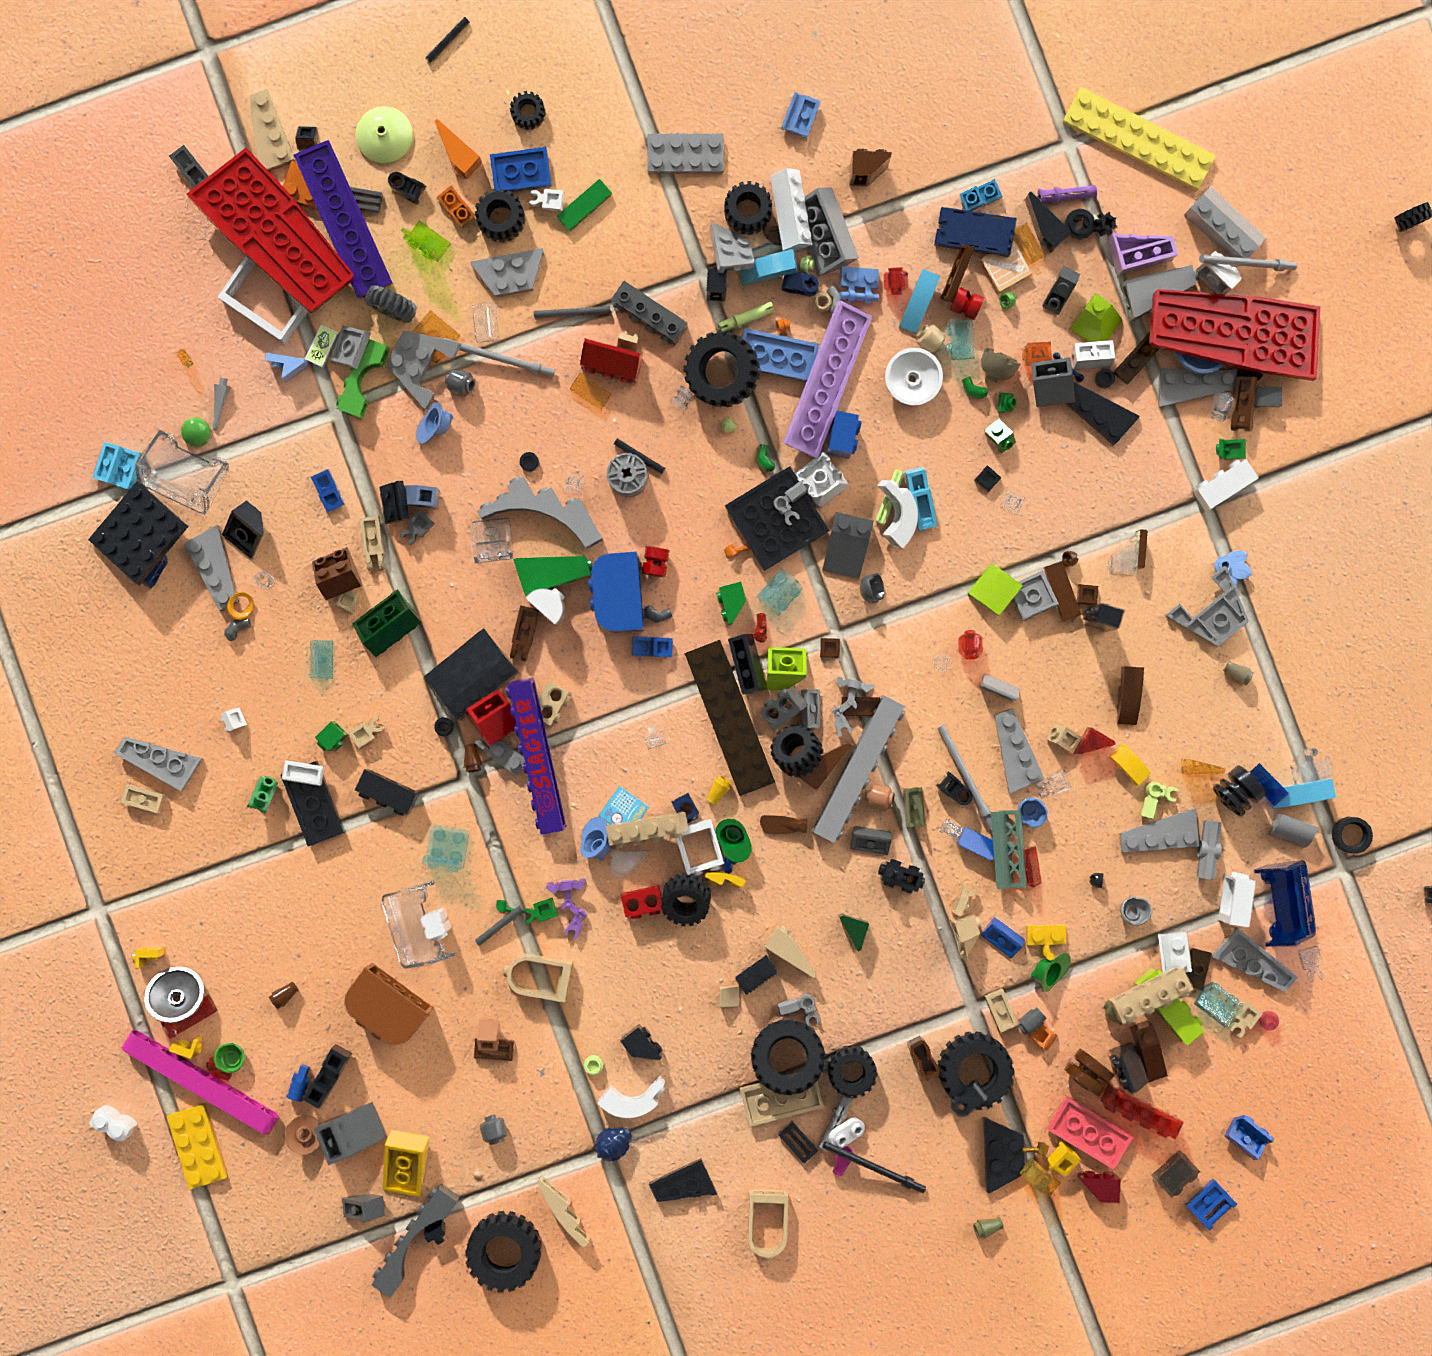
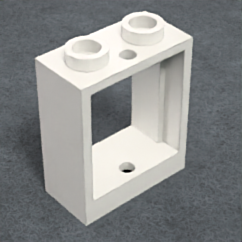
M711 818L688 825L689 831L681 833V836L709 828L718 859L690 867L682 837L676 838L687 875L692 873L697 876L703 874L702 870L710 868V871L722 868L721 865L724 864Z
M1232 872L1231 875L1225 874L1218 920L1230 925L1249 927L1256 882L1249 879V875Z

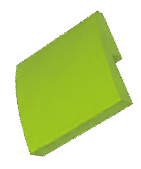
M991 563L967 594L999 616L1023 585Z

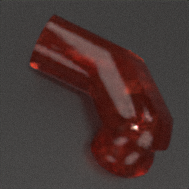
M759 613L757 614L754 639L763 643L767 639L766 614Z
M210 1057L209 1062L206 1063V1068L215 1078L229 1081L232 1073H226L217 1069L214 1057Z

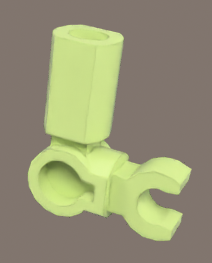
M1155 782L1148 783L1145 787L1147 797L1144 800L1141 816L1154 819L1159 801L1157 797H1164L1167 801L1174 802L1176 799L1170 797V792H1178V789L1175 787L1166 788V786Z

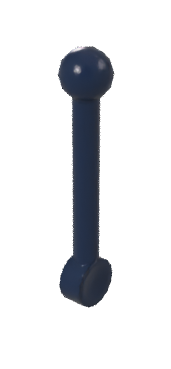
M1055 352L1053 358L1061 359L1060 353ZM1072 368L1073 375L1076 376V380L1078 382H1082L1084 380V376L1082 374H1078Z

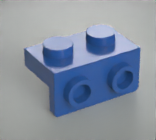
M1245 1115L1234 1117L1224 1136L1253 1160H1259L1266 1144L1272 1143L1274 1140L1267 1130L1260 1128L1254 1123L1252 1118Z

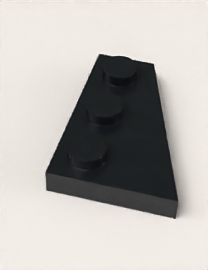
M702 1158L649 1182L657 1202L679 1200L680 1198L687 1197L696 1198L704 1195H718Z

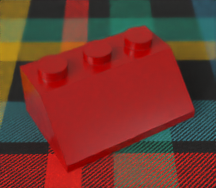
M587 338L584 339L580 366L584 369V372L589 374L597 372L602 374V377L611 380L615 377L620 379V382L629 385L632 382H637L642 365L640 353Z

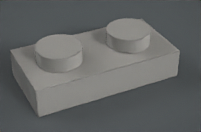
M820 689L801 690V696L808 704L802 710V725L809 728H821Z

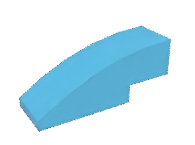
M793 249L755 259L752 269H740L742 285L780 279L782 275L798 273Z
M922 269L900 322V328L917 334L940 279L939 275Z
M919 467L904 471L907 488L912 493L917 505L918 530L938 526L926 469Z
M1331 778L1268 790L1273 809L1336 798L1333 779Z

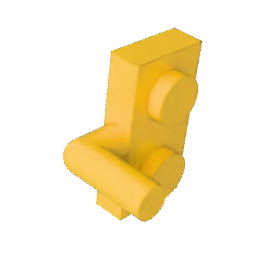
M1026 925V944L1042 945L1043 956L1048 960H1053L1054 954L1050 952V945L1066 944V925Z

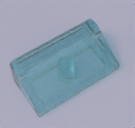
M333 640L310 641V679H333Z

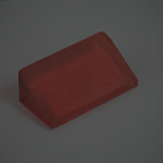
M1036 846L1024 847L1027 885L1035 887L1042 883Z

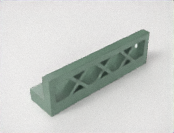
M1021 810L991 812L997 889L1027 887ZM1008 814H1015V824L1013 826L1009 823ZM1012 833L1017 837L1015 845L1010 841ZM1014 852L1018 856L1017 864L1012 861L1011 856ZM1015 871L1020 875V883L1013 882Z

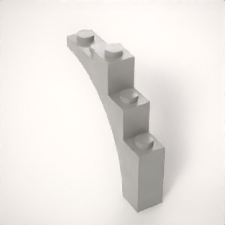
M518 476L509 481L510 484L507 485L510 491L509 494L506 492L496 497V501L484 503L480 506V510L477 511L482 520L509 511H531L547 515L566 525L578 536L586 549L603 540L580 498L576 499L574 497L565 502L566 506L563 507L552 487L549 489L548 487L542 488L537 492L538 495L535 496L524 476L522 478Z

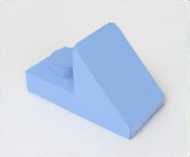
M266 353L265 361L271 364V367L282 369L283 366L282 379L285 382L303 371L309 364L302 358Z

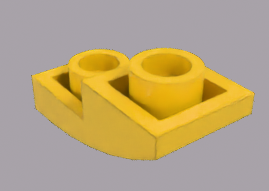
M1123 743L1110 756L1119 770L1124 771L1134 785L1139 786L1151 774L1150 770L1138 756Z
M706 871L705 877L708 878L707 882L714 886H717V884L722 885L725 879L728 880L727 883L735 888H738V886L743 888L746 882L745 878L728 872Z

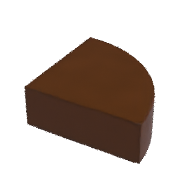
M779 226L763 228L764 236L769 242L782 246Z

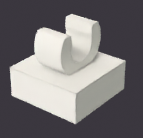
M240 708L225 711L221 714L222 718L220 720L221 722L224 721L226 725L225 731L236 730L247 725Z

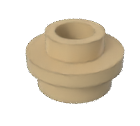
M825 293L817 294L813 299V307L820 313L827 312L832 305L830 296ZM819 301H825L826 305L820 306Z

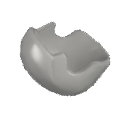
M1132 896L1122 902L1120 914L1127 924L1139 926L1150 919L1152 908L1147 899Z

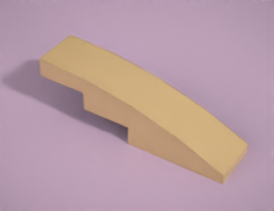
M541 1175L537 1183L548 1206L565 1230L585 1248L589 1243L590 1236L578 1226L581 1218L568 1208L571 1199Z

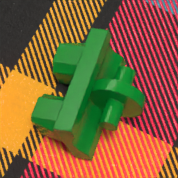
M260 776L247 807L257 809L266 814L278 785L275 779L268 776Z

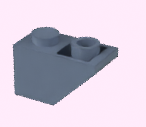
M404 485L407 506L438 509L440 490L437 487Z

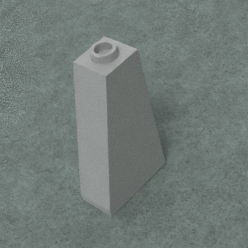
M1193 265L1125 280L1121 284L1129 321H1134L1152 311V297L1157 289L1187 291L1196 285L1198 275L1196 270L1193 269Z

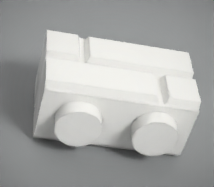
M445 908L428 912L422 916L421 922L423 927L426 928L424 932L427 939L433 938L434 941H437L448 935L447 931L450 930L451 925L449 919H446L448 916Z

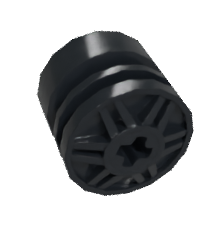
M1236 765L1228 773L1231 783L1221 779V785L1215 784L1213 786V790L1222 804L1239 817L1246 814L1244 809H1251L1248 799L1258 803L1266 796V791L1260 782L1240 765Z

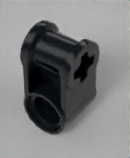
M392 172L388 176V184L394 193L414 204H419L420 201L418 199L422 191L426 190V185L400 172ZM395 180H402L400 186L393 185Z
M949 771L946 773L947 776L940 784L937 783L936 787L959 805L971 803L973 799L972 792ZM961 791H965L968 794V799L965 802H961L958 798Z
M973 1080L952 1099L951 1108L958 1116L966 1117L977 1106L981 1105L989 1095L976 1080ZM959 1103L963 1104V1106H964V1109H963V1110H961V1109L959 1108V1106H958Z

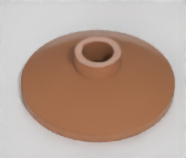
M300 1115L291 1120L285 1131V1141L288 1148L294 1153L301 1155L315 1151L320 1143L314 1128L320 1124V1121L311 1115ZM303 1130L305 1135L300 1138L299 1133Z

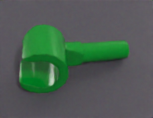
M497 900L496 909L498 911L511 912L514 910V908L507 907L506 900Z

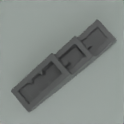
M182 145L169 155L170 159L193 188L209 176L185 145Z

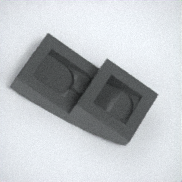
M1256 387L1254 408L1282 406V387Z

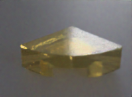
M181 348L176 352L183 365L188 368L193 365L194 362L185 349Z

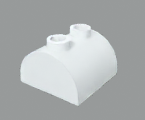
M556 588L553 591L538 589L526 597L531 604L555 625L559 626L562 623L566 613L563 602L565 596Z

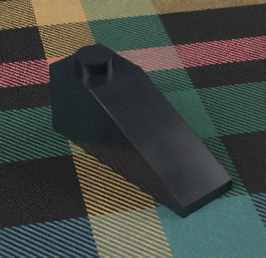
M1030 191L1025 198V202L1037 238L1040 241L1041 247L1052 253L1068 237L1071 231Z

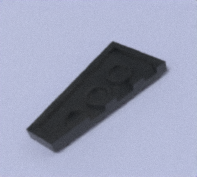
M1075 382V402L1066 403L1113 446L1140 417L1134 412Z

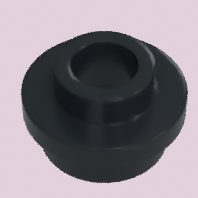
M442 717L435 722L434 729L438 735L448 736L453 732L454 725L449 718ZM443 723H446L448 726L445 731L441 729Z

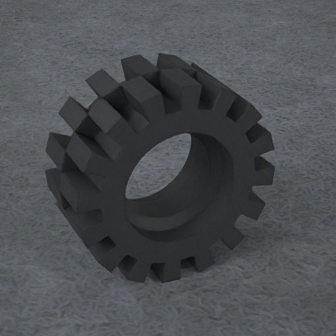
M524 91V94L521 95V92H519L518 97H513V102L511 101L510 112L514 123L518 124L520 128L524 127L525 130H529V127L533 130L535 125L539 127L540 122L544 121L546 114L543 101L539 95H534L532 91H530V94ZM525 104H531L535 108L534 114L530 117H525L520 112Z
M1425 202L1394 217L1399 231L1403 232L1432 218V209L1429 202Z

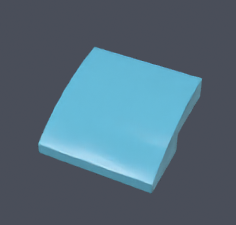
M104 442L92 478L130 490L135 484L144 454Z

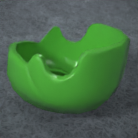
M189 418L181 426V436L190 446L200 447L210 439V426L202 418Z
M227 1043L220 1045L215 1051L213 1059L217 1069L226 1073H233L240 1070L244 1065L246 1055L243 1048L239 1045Z

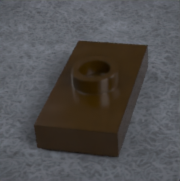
M1191 947L1192 972L1185 973L1193 988L1203 990L1212 953Z

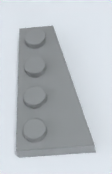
M1159 369L1158 408L1235 390L1237 370L1218 369L1210 374H1197L1188 369Z
M1196 808L1120 832L1121 852L1199 847Z

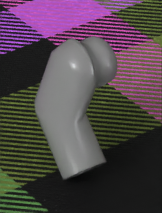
M831 286L826 292L833 299V305L830 307V311L833 314L837 301L841 300L844 302V299H840V292L834 286Z

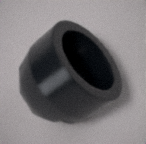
M1093 873L1090 876V884L1095 888L1102 889L1104 873Z

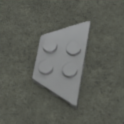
M712 222L709 229L718 272L723 273L725 268H731L732 271L752 269L755 262L750 240Z
M543 248L470 262L494 296L500 297L533 290L544 251Z

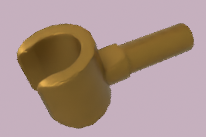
M1038 1142L1037 1148L1025 1147L1021 1148L1022 1153L1033 1152L1046 1156L1049 1146L1043 1142Z

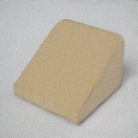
M720 986V1007L739 1006V986Z

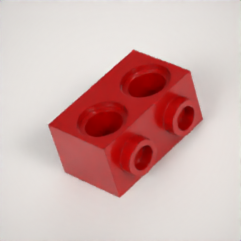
M659 885L621 893L625 918L630 917V920L641 918V914L649 913V916L660 914V910H663L661 909L662 897ZM648 897H656L658 903L655 906L648 905ZM631 900L637 901L639 904L638 909L631 910L628 907V902Z

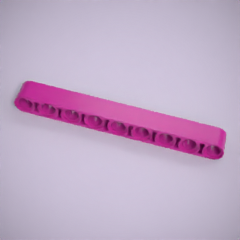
M132 1030L122 1046V1050L262 1134L269 1135L279 1119V1115L273 1110L182 1056L170 1052V1049L139 1031Z

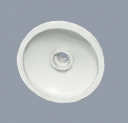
M908 348L898 352L888 363L885 372V382L890 394L897 401L910 406L922 405L932 400L939 392L943 381V372L939 361L933 354L921 348ZM909 377H915L916 381L910 382Z

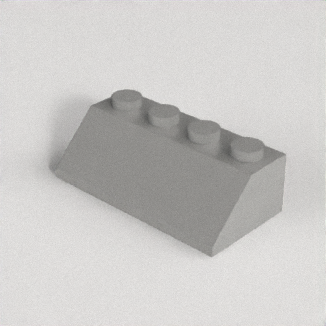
M1211 186L1184 214L1229 257L1249 258L1266 239L1259 230Z
M832 187L817 188L806 195L805 205L812 245L807 248L812 260L815 261V269L818 276L838 270L842 266H847L859 259Z

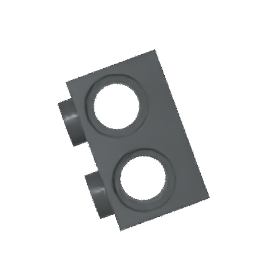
M795 687L789 691L785 688L777 694L779 697L777 700L772 698L764 704L765 709L760 713L773 730H776L808 705Z

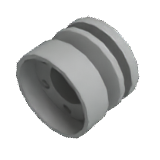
M622 453L615 456L609 462L607 479L615 493L623 497H634L646 488L648 472L644 462L638 456L631 453ZM628 470H630V474L632 476H627L626 478H624L623 472H628Z

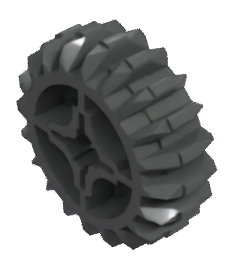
M374 285L366 293L365 303L388 317L404 323H410L416 315L417 306L415 303L394 291Z

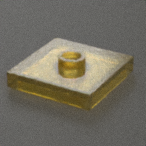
M431 310L412 331L456 341L461 336ZM437 350L431 361L437 364L445 354Z

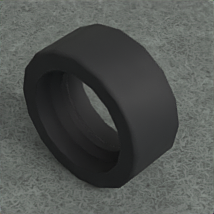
M1347 816L1335 823L1332 829V839L1338 849L1347 853L1358 854L1370 847L1373 840V832L1371 826L1365 820ZM1348 824H1356L1362 829V840L1356 846H1348L1343 842L1342 831Z

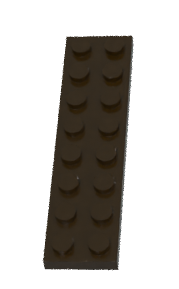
M721 640L684 653L739 796L775 783Z

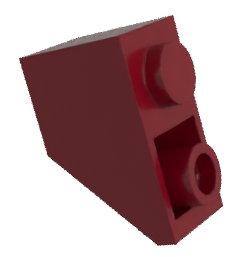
M1084 1171V1173H1078V1178L1100 1202L1120 1203L1121 1180L1114 1172L1105 1171L1103 1174H1096L1094 1171Z

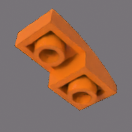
M452 185L437 196V199L460 228L475 217V214Z

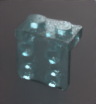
M432 825L427 855L423 856L422 864H426L429 869L446 867V871L458 872V869H463L469 831L455 827Z

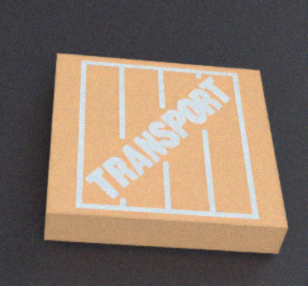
M1014 240L1010 257L988 254L980 259L982 266L998 293L1032 275V271Z

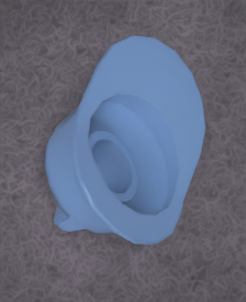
M435 402L432 404L418 425L416 439L420 444L427 443L433 435L445 434L453 420V415L443 410L440 403Z
M595 817L585 825L581 844V854L583 857L603 861L605 855L610 851L611 845L609 846L606 830L607 822L604 818Z

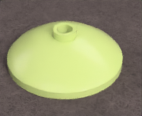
M377 107L368 111L360 119L356 128V142L360 151L369 160L379 164H391L399 161L409 152L413 142V130L407 117L399 110L391 107ZM380 129H385L384 133H379Z

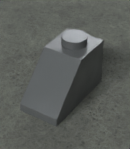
M367 1194L342 1198L345 1218L367 1222L385 1216L383 1196Z

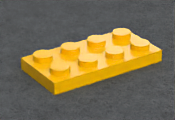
M206 1103L168 1114L166 1117L188 1189L191 1190L227 1178L228 1175Z

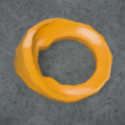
M237 592L228 601V612L236 620L245 619L252 613L254 601L248 593ZM239 596H244L249 601L248 607L242 612L235 611L233 606L234 600Z

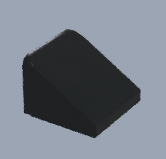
M298 126L295 137L298 150H305L317 145V127Z

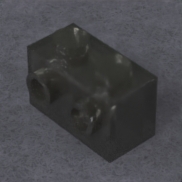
M1178 1150L1151 1176L1172 1198L1179 1195L1186 1184L1196 1180L1197 1174L1200 1171L1182 1151Z

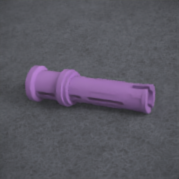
M1096 185L1065 189L1057 186L1054 189L1048 190L1039 188L1037 191V198L1043 204H1059L1064 200L1097 197Z

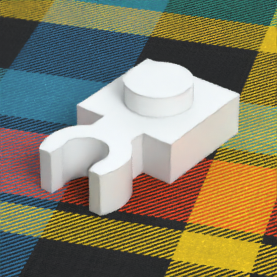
M544 189V194H540L537 190L531 191L532 196L538 197L536 201L529 202L531 206L538 207L542 204L543 210L562 212L565 194L563 190Z

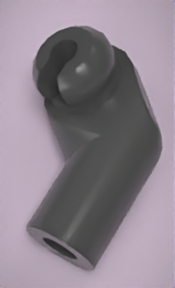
M651 605L644 608L645 617L656 623L673 617L669 608L661 612L655 610Z

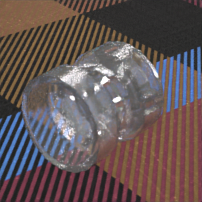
M680 386L676 396H673L669 402L685 413L688 409L687 404L693 402L696 396L685 387Z

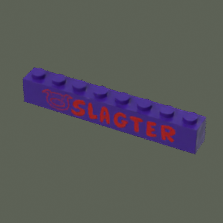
M529 678L513 681L508 684L506 692L508 699H511L512 702L511 715L515 718L517 724L515 725V733L520 738V754L524 756L523 770L525 774H528L527 788L533 797L531 806L537 815L535 819L537 830L540 829L541 835L563 831L566 828V821L535 679Z

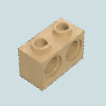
M548 681L539 697L541 711L543 712L546 707L552 710L550 718L543 716L544 723L550 726L553 723H558L562 716L559 713L563 706L566 707L571 699L569 691L551 681ZM556 690L560 691L562 695L561 699L557 702L552 699V693Z

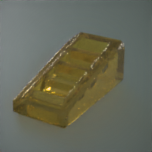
M1181 759L1183 774H1217L1225 772V768L1191 759Z

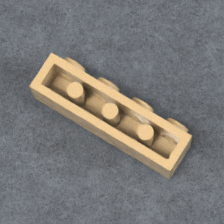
M685 812L606 826L609 846L616 845L617 848L628 846V842H634V845L646 843L645 839L651 838L652 842L664 840L663 836L669 835L670 839L682 837L681 833L689 831Z
M1177 966L1109 999V1002L1118 1021L1123 1024H1131L1141 1015L1147 1016L1152 1014L1154 1009L1159 1006L1166 1007L1176 998L1182 999L1187 997L1189 992L1194 989L1184 969Z

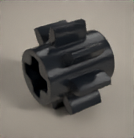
M1107 212L1105 215L1100 213L1097 215L1098 219L1092 221V223L1096 224L1093 231L1100 233V237L1105 234L1111 235L1113 233L1112 229L1118 227L1115 225L1117 217L1111 216L1110 212Z

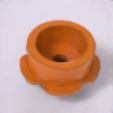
M784 317L776 320V328L779 335L787 336L788 331L791 330L789 320H785Z

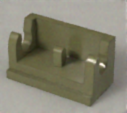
M922 787L903 788L906 827L925 826Z

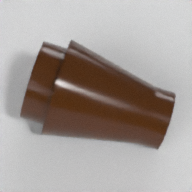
M476 744L464 745L463 768H466L467 773L480 771L483 764Z
M292 981L271 992L272 995L269 996V999L279 1009L284 1007L299 989Z

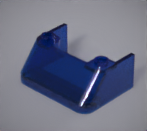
M1304 860L1268 864L1254 869V873H1261L1262 880L1266 884L1271 885L1276 921L1269 928L1272 940L1266 942L1265 947L1297 946L1314 937L1316 934V923L1306 862Z

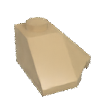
M972 913L950 919L959 955L962 959L967 958L980 935L981 923L979 917H975Z

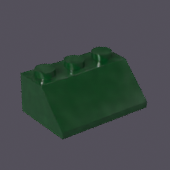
M397 589L353 622L352 625L363 645L377 657L422 622L402 593Z

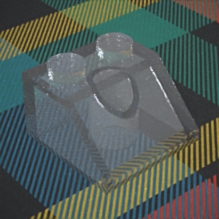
M510 517L472 522L471 548L475 563L513 559Z

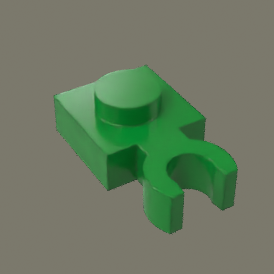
M553 897L534 903V909L526 908L522 912V914L528 912L531 915L530 919L526 920L525 923L533 922L536 917L538 922L558 916Z

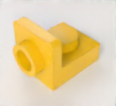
M140 947L136 949L133 953L135 969L145 966V958L146 961H155L165 955V947Z
M200 1036L195 1038L192 1046L186 1040L176 1041L171 1044L169 1051L191 1059L200 1054L203 1048L201 1043L203 1038Z

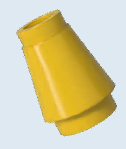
M719 775L713 781L707 800L716 805L731 789L732 782Z

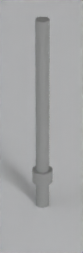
M1200 255L1199 257L1200 263L1272 268L1275 271L1297 269L1296 262H1286L1283 259L1272 261Z
M462 343L459 349L460 351L527 369L537 375L541 373L554 377L555 369L541 366V363L534 361L530 363Z
M945 725L938 727V730L968 789L973 794L981 818H984L989 830H992L991 810L989 806L985 805Z

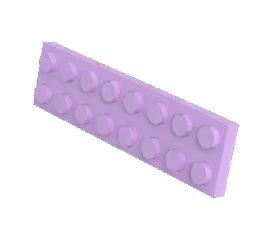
M841 300L837 301L783 444L818 459L872 316Z

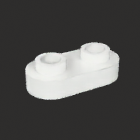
M852 1117L830 1132L828 1137L829 1143L843 1148L863 1134L865 1125L857 1117Z

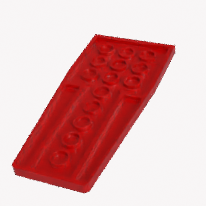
M244 148L186 193L187 197L233 245L309 313H314L354 280L352 271L288 191L247 148Z
M1157 289L1152 297L1149 344L1155 348L1258 373L1314 381L1317 379L1321 306L1265 297Z

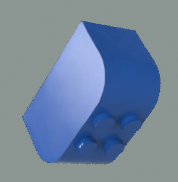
M637 551L602 555L593 564L592 579H589V591L593 592L590 606L591 610L595 611L597 622L605 630L612 633L644 631Z

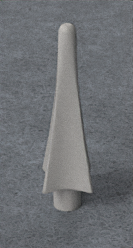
M220 377L219 385L214 384V430L218 428L220 416L231 388L227 387V378Z

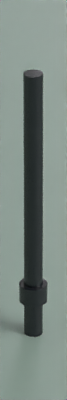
M824 1141L822 1145L823 1149L900 1183L902 1187L912 1188L920 1193H924L926 1190V1186L915 1182L913 1178L907 1175L902 1176L827 1141Z

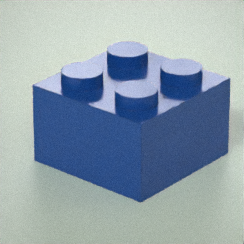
M836 411L833 418L827 455L849 459L851 454H855L858 445L855 435L858 436L862 421H859V415Z

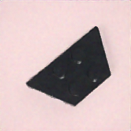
M983 1117L986 1192L991 1193L1025 1174L1024 1153L1021 1151V1148H1024V1135L1001 1123L999 1124L987 1117Z

